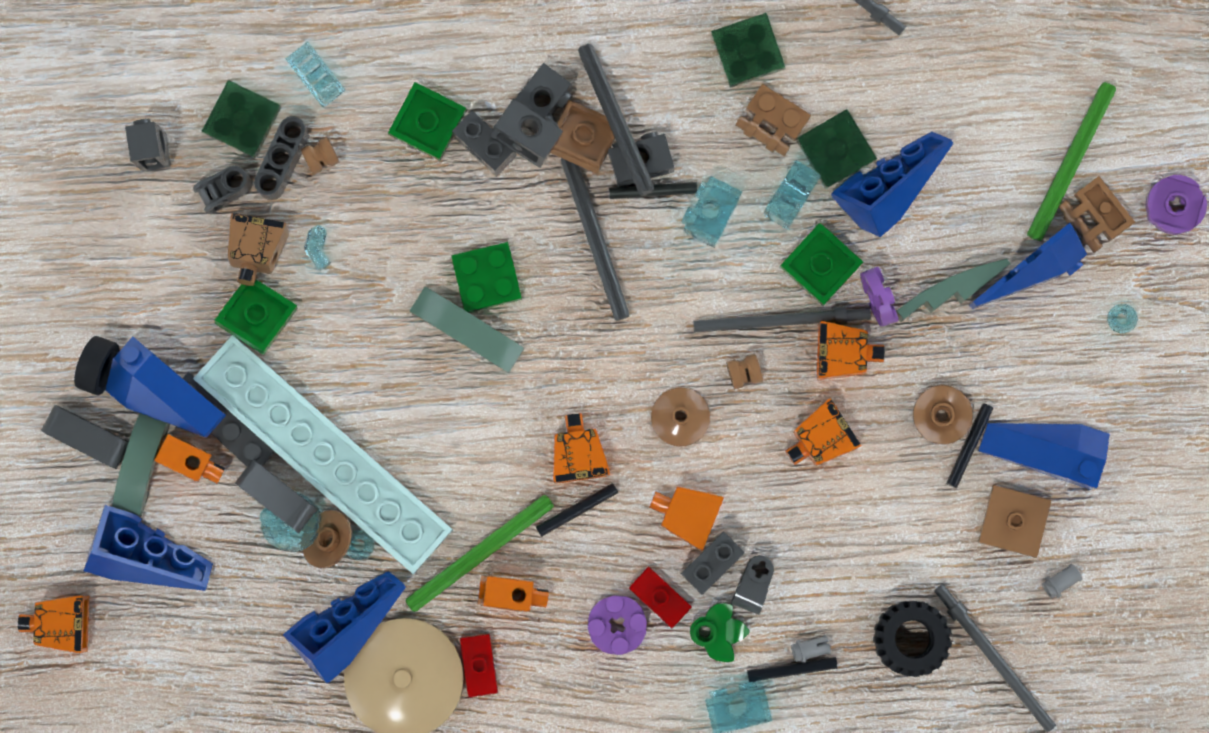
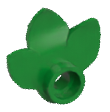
M718 603L710 607L706 616L694 620L690 627V636L694 643L705 647L708 656L720 662H733L734 651L731 644L741 641L750 633L749 628L742 621L731 618L733 606L728 603ZM702 626L710 628V633L707 636H702L699 633V629Z

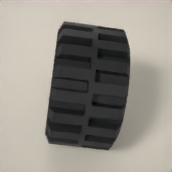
M918 601L899 602V604L887 608L888 610L881 614L880 620L874 628L875 637H873V643L876 645L875 651L877 656L881 658V662L898 674L912 677L928 675L933 670L939 669L942 666L943 660L949 656V647H952V641L950 640L952 632L951 628L947 626L946 622L948 621L945 616H942L935 607ZM907 621L922 623L929 633L928 647L921 655L915 657L906 656L901 653L895 642L897 629Z

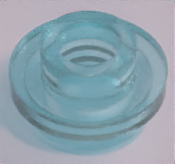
M1118 304L1109 311L1107 321L1113 331L1123 334L1135 328L1138 316L1130 305ZM1118 314L1126 316L1127 321L1125 324H1120L1117 321Z
M353 531L351 543L346 552L347 555L356 560H363L369 557L374 549L373 538L365 531ZM358 539L363 540L365 543V547L361 551L356 550L354 547V543Z

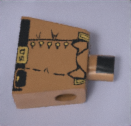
M231 212L228 260L232 267L240 269L237 282L253 286L257 272L265 274L273 272L289 236V230L285 222Z

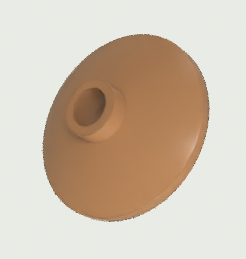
M938 385L924 391L915 402L913 409L915 427L921 436L932 443L941 445L954 443L968 432L972 424L973 411L968 398L960 390L952 386ZM943 410L946 413L945 421L937 419V411Z
M670 389L664 392L654 403L651 413L652 426L658 437L667 444L678 447L689 446L699 441L706 433L710 423L709 407L704 398L691 389ZM678 411H684L687 418L685 421L679 422L676 420L675 414Z
M328 510L318 514L311 520L302 540L303 555L309 564L325 569L334 566L345 556L352 537L351 525L347 517L338 511Z

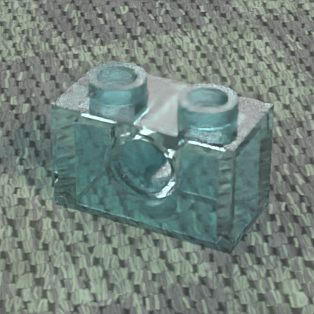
M796 160L769 202L763 215L789 230L819 182L821 175Z
M712 176L707 183L702 181L695 194V197L699 199L695 208L688 207L681 223L685 224L684 233L715 248L742 196V191ZM707 204H712L717 207L719 213L713 218H708L702 213V208Z
M756 681L739 684V690L729 693L727 688L710 691V697L705 698V704L712 732L726 733L771 722L772 717L764 685L757 686ZM740 698L744 700L746 709L741 715H733L729 711V704L733 699Z

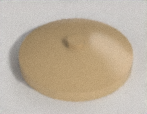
M410 618L385 621L378 625L351 664L345 668V692L356 716L367 727L377 733H430L441 726L452 715L460 701L464 686L462 660L453 642L437 627L427 622Z

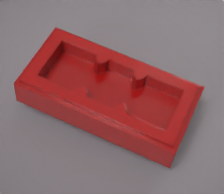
M649 566L629 587L640 600L672 629L692 608Z
M490 634L460 638L468 698L497 694L498 687Z

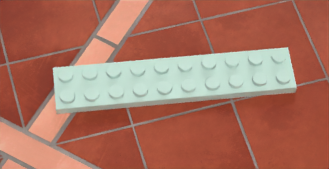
M233 335L193 378L412 574L419 570L453 531L449 525Z

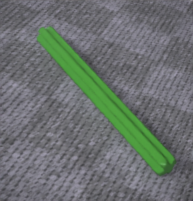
M1103 82L1100 85L1027 233L1033 240L1041 241L1044 238L1116 92V87L1110 83Z
M547 495L541 496L406 598V604L413 612L418 611L553 509L552 501Z

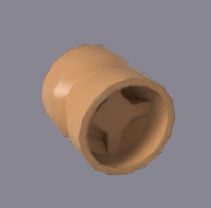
M327 136L320 139L314 147L307 145L301 148V152L313 175L321 172L323 166H334L340 163Z
M755 353L747 355L741 361L734 359L726 362L734 390L743 388L744 384L749 382L753 384L763 382Z

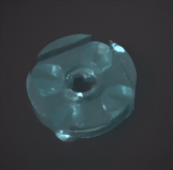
M298 493L301 497H303L306 501H308L310 504H312L315 508L318 509L317 505L310 498ZM265 507L260 513L262 533L265 539L275 548L290 552L304 550L317 538L319 523H321L320 511L318 509L301 532L298 533L289 526L285 527L284 522Z

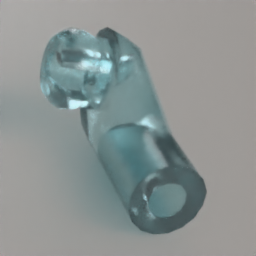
M316 225L307 233L304 250L318 270L321 271L328 267L331 261L323 252L327 231L323 226Z

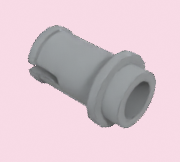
M1070 564L1053 577L1047 576L1042 586L1050 598L1055 596L1059 598L1062 596L1061 592L1078 581L1080 582L1082 576L1078 569Z
M824 635L804 642L797 640L796 644L791 645L795 662L801 661L806 663V659L831 654L830 644H827V636Z

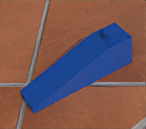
M930 132L901 148L900 155L888 161L883 158L875 162L877 167L865 174L859 171L849 177L831 193L832 198L861 229L881 237L901 220L952 147V139Z
M1068 223L1008 274L975 299L969 306L972 309H976L1058 278L1065 272L1071 276L1084 265L1080 260L1087 255L1074 227Z
M132 337L113 358L106 391L126 409L172 424L177 428L207 438L226 416L136 338Z
M987 423L978 452L1088 490H1093L1098 487L1107 460L1110 434L1082 424Z
M108 505L104 506L88 553L84 572L111 580L206 590L213 563L188 547L177 545L165 537V533L158 528L156 531L141 522L142 518L134 513Z
M387 571L357 587L355 594L341 601L340 598L331 601L332 607L321 613L316 614L313 611L305 615L286 631L283 636L312 671L328 684L351 664L406 586L392 573Z

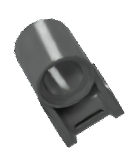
M230 166L213 176L201 180L193 186V190L195 193H199L205 204L204 211L206 214H212L226 207L232 201L246 195L251 190L253 181L251 176L242 168ZM242 174V184L239 187L232 188V177Z
M758 555L749 560L742 580L740 579L735 591L732 605L758 615L760 614L774 573V566L770 559ZM760 561H764L765 567L769 569L768 573H762L760 577H756V571L752 569L753 564L759 565Z

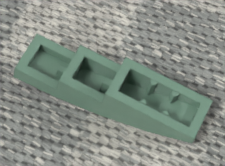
M1008 259L980 265L941 281L897 309L896 313L899 321H904L922 305L932 313L953 295L962 304L1005 269L1010 262Z

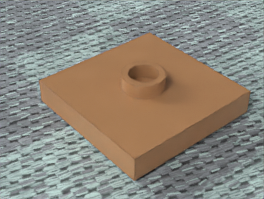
M568 100L557 121L559 129L563 130V133L551 154L598 174L608 154V149L611 148L615 140L614 134L605 115Z
M992 485L978 543L1037 558L1052 500Z

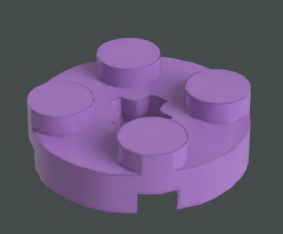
M1172 175L1161 179L1150 189L1146 198L1145 205L1148 221L1157 229L1167 234L1179 235L1191 231L1201 223L1207 210V200L1205 195L1203 196L1199 184L1184 175ZM1175 197L1179 198V203L1184 205L1183 210L1172 211L1169 201H1173Z
M876 266L860 273L864 293L868 294L870 300L868 304L880 327L898 322L897 313L892 305L895 303V299L890 287L884 288L882 285L884 278L880 268Z
M613 595L604 598L593 607L589 614L588 632L591 640L597 648L605 653L623 655L631 652L642 643L646 635L647 620L644 611L636 601L629 597ZM619 617H622L625 620L623 626L626 629L623 632H611L612 625L609 623L610 619L614 618L617 620Z

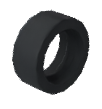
M99 336L92 337L84 347L78 360L74 376L75 387L97 396L102 394L106 390L113 358L120 351L119 345Z

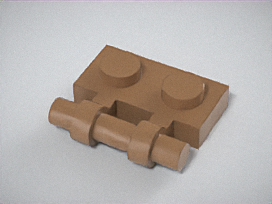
M762 84L746 108V111L755 117L752 121H749L745 117L740 116L735 125L744 131L743 134L747 137H754L767 145L766 149L772 153L776 151L785 156L790 146L781 140L784 136H787L795 141L810 119L811 114ZM763 121L777 130L774 135L759 127Z
M1100 176L1074 194L1080 203L1078 207L1074 209L1068 200L1058 207L1065 215L1063 217L1065 222L1072 224L1081 236L1079 239L1084 246L1087 244L1093 253L1103 247L1097 239L1099 234L1103 232L1107 239L1111 241L1135 223ZM1085 212L1089 214L1097 225L1091 230L1080 217Z

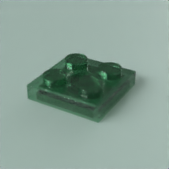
M767 13L711 31V36L730 88L785 70V64Z
M228 80L202 132L256 159L282 107Z
M848 109L796 139L825 189L832 187L877 160Z

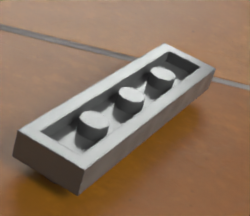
M188 372L183 379L226 415L211 434L244 465L248 466L254 459L263 466L273 456L275 451L193 379L195 376Z

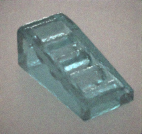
M308 41L285 59L322 107L327 106L345 91L343 85ZM309 55L313 56L300 68L298 67V64L302 62L305 58H307ZM319 64V66L315 70H313L307 76L305 75V73H307L314 66ZM326 73V76L322 78L319 82H317L315 85L312 84L314 81H316L318 78H320L323 74Z

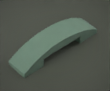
M424 287L410 309L411 313L508 373L525 349L427 287Z
M139 413L123 458L112 507L134 513L140 518L142 517L149 494L147 489L156 463L154 460L160 450L164 435H167L169 423L161 420L158 421Z

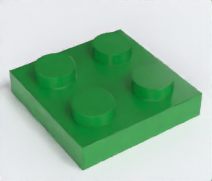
M414 82L388 131V135L441 161L453 138L452 131L462 121L467 108Z
M819 223L780 265V268L824 306L863 264V261L826 227Z
M508 242L451 255L463 308L468 313L522 300Z
M255 279L253 286L241 284L214 321L217 326L265 355L297 311V305Z

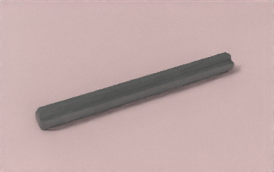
M592 44L581 46L578 49L579 56L636 188L641 196L650 194L654 191V185Z
M561 158V163L614 319L616 321L629 317V311L580 167Z

